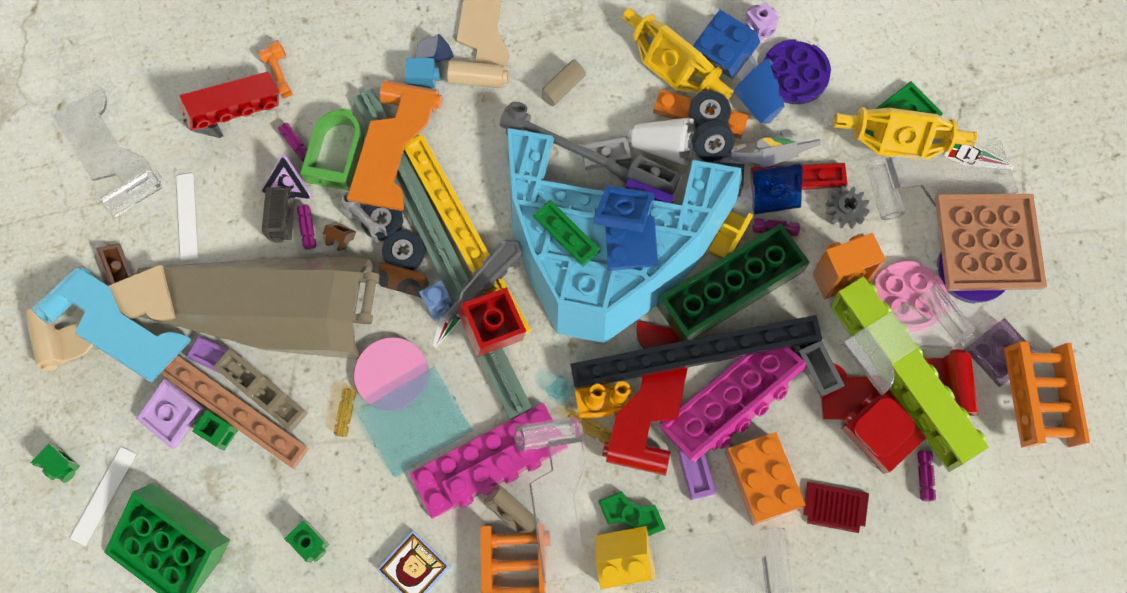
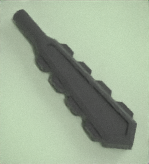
M505 240L494 248V254L488 256L482 262L483 267L481 269H476L472 274L471 281L464 283L459 299L442 316L445 322L450 323L455 318L461 303L483 296L485 290L490 291L495 286V281L502 279L507 274L509 267H515L520 262V257L522 256L520 241Z

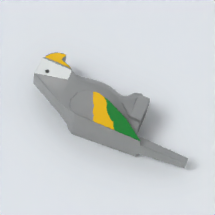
M785 129L781 130L780 134L774 138H762L745 144H737L735 142L730 156L732 161L753 162L758 164L759 167L765 168L796 158L798 153L821 145V141L816 139L797 143L790 140V136Z

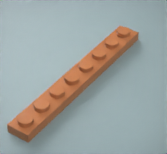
M178 355L160 373L292 469L296 468L308 452L309 448Z

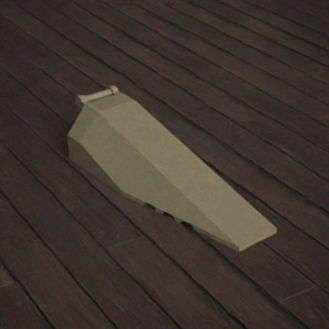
M346 256L273 258L163 266L176 318L158 321L150 318L146 313L138 317L190 329L198 333H205L220 339L235 341L236 343L265 351L358 359L361 354L355 346L354 323L372 324L375 286L379 283L380 275L374 273L375 267L369 258ZM153 267L138 268L137 274ZM360 283H366L361 313L357 314L355 312Z

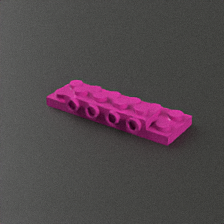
M790 348L743 356L679 409L677 420L664 421L659 427L687 458L694 463L710 448L713 451L717 448H726L732 440L731 437L737 431L743 433L749 428L750 420L756 415L761 417L767 413L770 403L775 399L780 401L785 398L789 388L788 382L806 368V362Z
M543 403L410 472V475L431 519H434L457 506L464 508L472 504L474 497L483 494V496L488 495L497 485L504 481L506 484L517 480L520 477L519 474L527 469L529 472L540 468L542 461L567 449V446Z

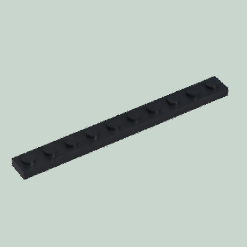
M817 315L571 363L570 366L574 387L577 390L591 387L595 384L602 385L819 342L823 338Z

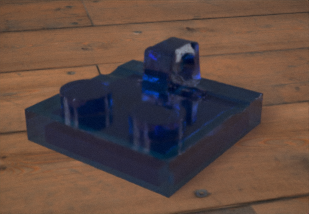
M801 164L753 171L752 210L754 215L801 208L803 179Z

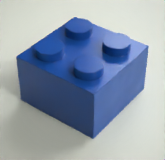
M719 9L693 44V47L701 52L715 68L720 67L722 73L733 80L758 47L760 40L755 30Z

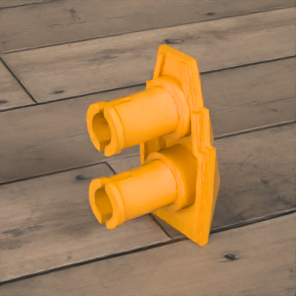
M621 381L616 385H609V383L595 384L591 387L575 390L579 418L614 416L635 396L634 389H629L630 385Z

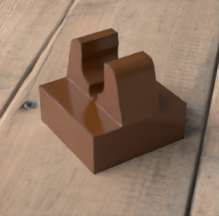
M337 222L327 224L323 231V234L326 235L325 244L331 246L334 240H337V251H342L350 241L354 240L356 231Z

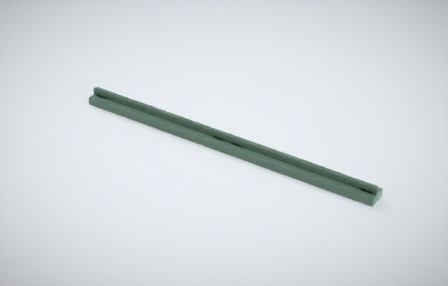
M364 89L359 90L361 94L353 97L367 129L371 121L388 119L374 89L366 92ZM403 151L394 183L402 190L404 204L454 304L460 297L462 286L469 280L405 151ZM503 348L480 356L510 420L533 409Z

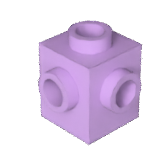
M767 2L748 9L744 24L755 30L761 41L775 33L779 18L776 10L771 8Z

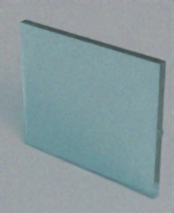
M436 367L431 368L357 412L374 442V447L378 448L394 478L473 431L457 405L455 396H452Z

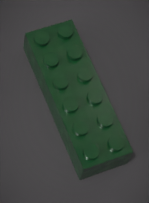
M781 223L660 295L656 306L680 341L692 340L799 276L806 270L810 262Z

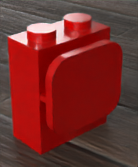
M883 392L876 396L871 393L862 401L864 407L858 413L853 410L843 419L846 424L841 429L883 474L890 473L927 437L915 426L914 420L895 400L888 398Z

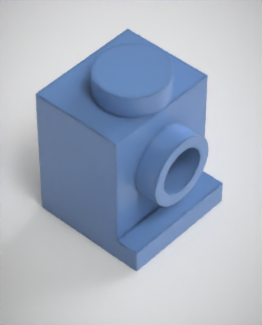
M441 281L419 292L434 321L442 318L453 305Z

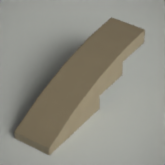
M229 349L213 366L290 432L308 414L232 349Z

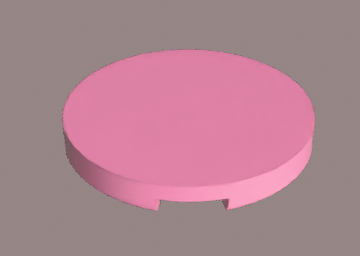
M899 261L881 271L873 284L882 302H886L890 306L895 320L902 323L908 333L921 332L933 326L941 318L947 305V291L940 276L921 265L922 263Z
M384 338L369 345L358 358L354 371L355 385L361 397L368 404L383 411H398L409 407L425 391L429 379L428 364L422 352L413 343L401 338Z

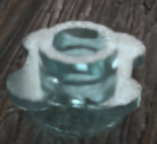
M558 376L556 381L546 388V393L556 400L557 405L562 406L566 403V399L575 395V387L570 386L564 376Z

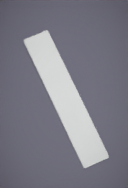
M193 173L181 174L176 176L180 260L186 261L198 259Z
M120 447L70 537L71 540L84 546L87 545L136 456L135 453Z

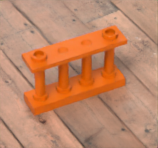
M1021 341L1004 348L1021 448L1047 443L1046 438H1067L1068 447L1090 443L1072 343H1065L1050 349L1051 353L1030 352L1029 342ZM1033 363H1053L1055 377H1035ZM1037 387L1058 388L1060 402H1039ZM1041 412H1062L1065 427H1044Z
M537 524L538 533L498 535L497 532H493L491 526H480L481 593H546L545 546H549V530H544L543 524ZM538 544V560L498 561V559H494L493 548H498V545ZM539 570V586L499 588L498 585H494V575H498V572Z

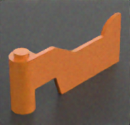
M383 81L380 90V102L399 106L395 118L370 122L347 197L348 201L403 211L404 196L401 188L394 183L405 146L428 125L431 112L435 113L437 109L441 108L443 97L439 95V90Z

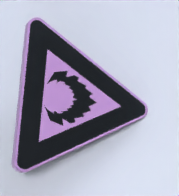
M285 155L280 157L261 189L262 193L308 200L312 197L307 186Z

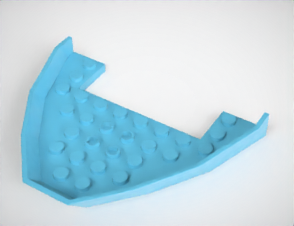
M508 128L507 161L512 230L516 241H520L521 257L531 286L557 334L606 343L657 305L660 295L674 288L698 265L737 201L742 179L741 168L693 160L683 204L676 205L654 201L649 217H655L658 267L609 271L605 226L594 224V216L604 191L544 181L554 142L553 136ZM550 199L600 248L601 251L584 267L533 218V215Z

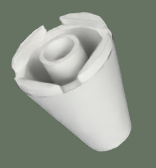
M680 118L635 124L634 128H631L629 131V142H632V146L636 149L681 165H688L689 162L686 158H691L693 153L692 137L694 132H691L690 125L694 126V119Z

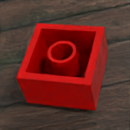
M507 287L461 303L458 315L476 357L520 342L527 332Z

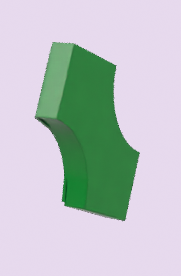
M622 491L598 501L608 525L625 524L633 529L647 526L648 536L666 530L656 505L638 506L630 502Z

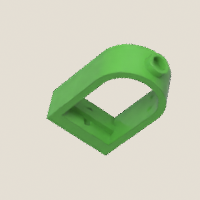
M343 108L324 114L316 122L300 173L306 183L346 191L350 190L364 144V134L352 111ZM337 125H348L355 129L344 173L315 168L326 133Z

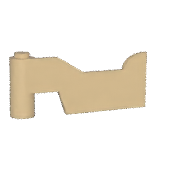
M463 0L457 43L476 50V61L474 63L450 60L447 73L448 83L502 89L504 84H508V51L497 30L502 0Z
M162 265L108 286L120 313L129 319L145 313L150 318L158 321L176 318ZM32 308L25 312L37 368L43 371L55 370L58 368V365L87 354L93 347L92 344L75 333L85 313L79 308L76 323L59 330L55 328L54 322L47 324L37 317Z

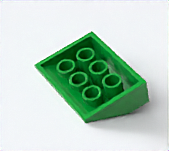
M151 483L132 492L104 553L157 593H197L221 560L230 539Z

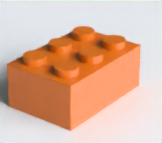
M863 233L851 237L849 242L844 244L836 242L829 245L821 256L822 258L813 272V277L825 300L836 296L840 290L863 276L867 281H871L886 258L873 233L865 236Z
M777 432L727 449L725 455L752 525L788 514L806 506Z

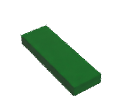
M551 199L533 215V218L582 267L601 251Z

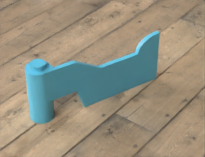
M74 268L32 307L37 317L47 324H52L72 304L77 306L85 313L75 331L76 335L151 383L191 342L189 337L173 332L163 333L157 337L121 314L110 288L93 277L85 268Z

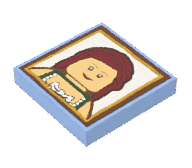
M412 531L377 571L400 593H427L451 566Z

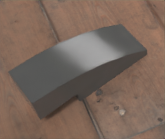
M822 341L791 347L792 351L806 362L804 372L821 397L845 386Z

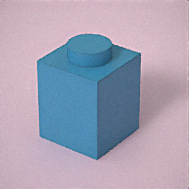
M407 58L405 70L406 83L435 89L436 81H440V67H436L434 58Z

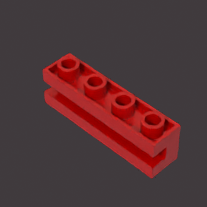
M269 71L181 94L179 95V109L183 116L186 115L190 131L204 129L210 125L220 122L226 123L231 119L241 116L246 117L259 111L271 110L279 106L280 92Z

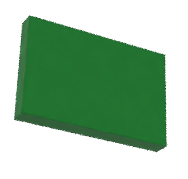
M912 81L875 108H895L937 114L939 116L943 115ZM865 129L867 134L874 137L873 131Z

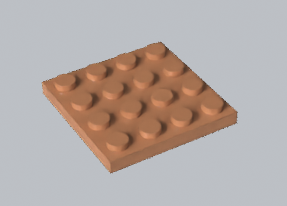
M938 194L935 197L946 291L1041 290L1047 287L1033 194Z

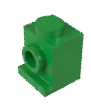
M206 411L205 414H202L196 420L195 428L192 432L215 447L225 451L238 432V429L211 412Z
M50 443L30 462L33 466L43 468V474L49 479H59L63 483L70 481L74 477L75 471L80 467L62 448Z
M304 520L284 538L304 561L309 563L312 561L317 562L326 553L325 548L330 545L309 522ZM309 538L311 543L305 548L303 542Z

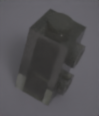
M266 187L261 232L271 242L281 243L284 240H292L295 195L290 187Z

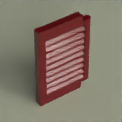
M807 482L804 500L806 506L803 508V515L808 516L807 524L859 533L860 526L865 527L869 493Z

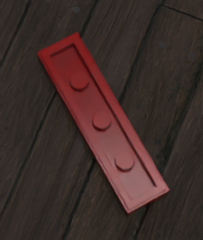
M845 163L750 168L752 192L841 188L842 186L846 188L848 185Z

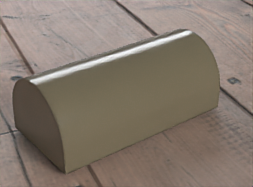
M575 59L572 60L542 88V99L550 106H555L586 76L584 68Z
M501 485L495 487L483 501L492 512L517 534L532 532L538 523V518Z

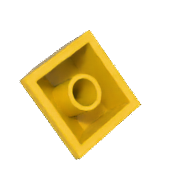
M647 526L596 535V567L600 589L657 579Z

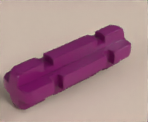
M283 123L278 127V131L300 160L304 162L308 148L289 123Z
M307 204L299 205L297 207V214L299 216L302 246L305 250L314 249L317 245L314 238L311 208Z
M755 218L752 224V231L757 233L765 231L766 233L782 223L790 236H798L800 223L790 221V224H788L787 221L771 219L764 221V219Z
M920 451L917 453L918 463H920V466H918L919 485L922 487L920 499L925 502H932L936 500V490L933 489V486H935L934 465H931L933 453L932 451Z

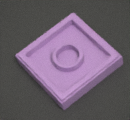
M163 379L136 419L171 449L177 448L204 408L169 379Z

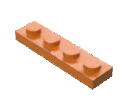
M660 89L653 113L672 119L690 118L689 106L693 99ZM706 108L705 113L708 114L709 112V115H713L714 109L710 111V108ZM731 110L727 125L732 130L734 137L741 139L749 115Z

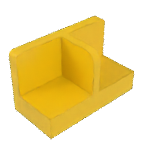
M730 211L712 242L708 253L722 259L736 251L751 224L753 214L749 213L745 218Z

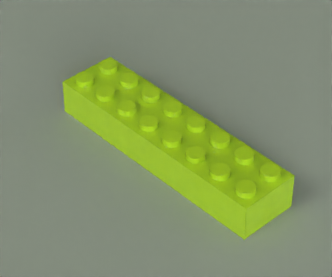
M863 276L840 290L831 303L830 308L901 407L914 420L915 426L927 437L925 439L946 470L950 472L988 449L989 446L986 444L987 439L980 430L975 429L970 422L971 418L964 408L959 407L954 400L955 396L951 389L942 384L938 378L937 370L923 358L921 348L909 339L904 325L895 320L890 306L886 302H882L877 295V289L874 284L867 281Z

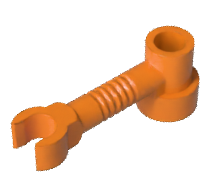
M279 40L270 43L269 47L258 51L264 64L269 62L278 90L285 99L293 94L278 63L279 59L286 57V53Z

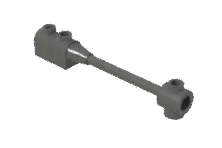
M511 102L501 116L500 126L506 129L507 135L508 128L551 135L554 138V144L606 167L607 170L624 181L625 184H627L628 179H632L671 195L675 193L681 174L641 155H638L633 163L613 158L609 159L531 123V115L527 113V106L521 102Z

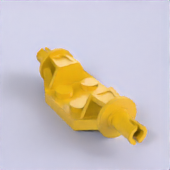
M628 8L623 13L624 16L621 19L635 29L633 40L637 42L642 63L676 91L700 93L711 90L723 94L727 99L732 96L734 90L719 79L722 69L720 67L715 68L701 52L667 25L656 20L653 14H649L643 19L632 8ZM647 35L653 39L650 46L645 38ZM696 76L704 79L702 84L692 80Z
M860 107L856 116L836 112L834 117H837V119H833V128L853 130L855 140H860L877 155L926 161L942 152H950L955 144L973 147L976 143L972 142V140L977 141L976 131L958 130L955 119L947 120L931 113L895 108L867 110L865 107ZM865 129L873 131L874 137L864 133ZM933 139H941V143L932 144Z

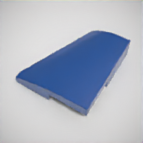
M768 58L753 69L733 89L736 96L762 124H770L785 107L783 98L778 91V80L774 79L771 68L773 62Z

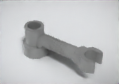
M349 192L344 193L341 196V208L344 216L347 218L357 217L369 230L373 241L377 243L378 238L375 235L377 232H382L387 236L385 227L374 222L363 211L360 203L348 201Z

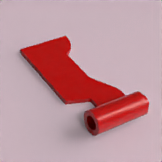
M637 321L636 335L639 344L644 349L681 342L672 328ZM688 368L642 377L639 392L616 414L610 442L605 441L602 456L607 457L606 463L666 476L671 451L647 446L648 433L651 422L678 419Z
M954 349L943 358H924L928 364H931L937 370L938 378L942 384L951 389L955 396L954 400L959 407L964 408L970 416L978 415L971 354L966 353L965 349ZM833 363L845 386L821 397L822 419L843 420L853 410L858 413L864 407L862 401L871 393L876 396L883 392L888 398L895 400L898 404L899 402L880 376L847 377L846 371L841 366Z

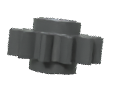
M844 186L841 187L839 193L834 190L831 198L826 202V205L829 207L826 215L834 216L831 223H835L838 220L840 221V228H843L848 223L851 229L854 228L856 222L861 225L865 220L864 217L870 212L869 209L865 208L869 204V200L861 199L864 192L855 194L854 186L849 192H847Z

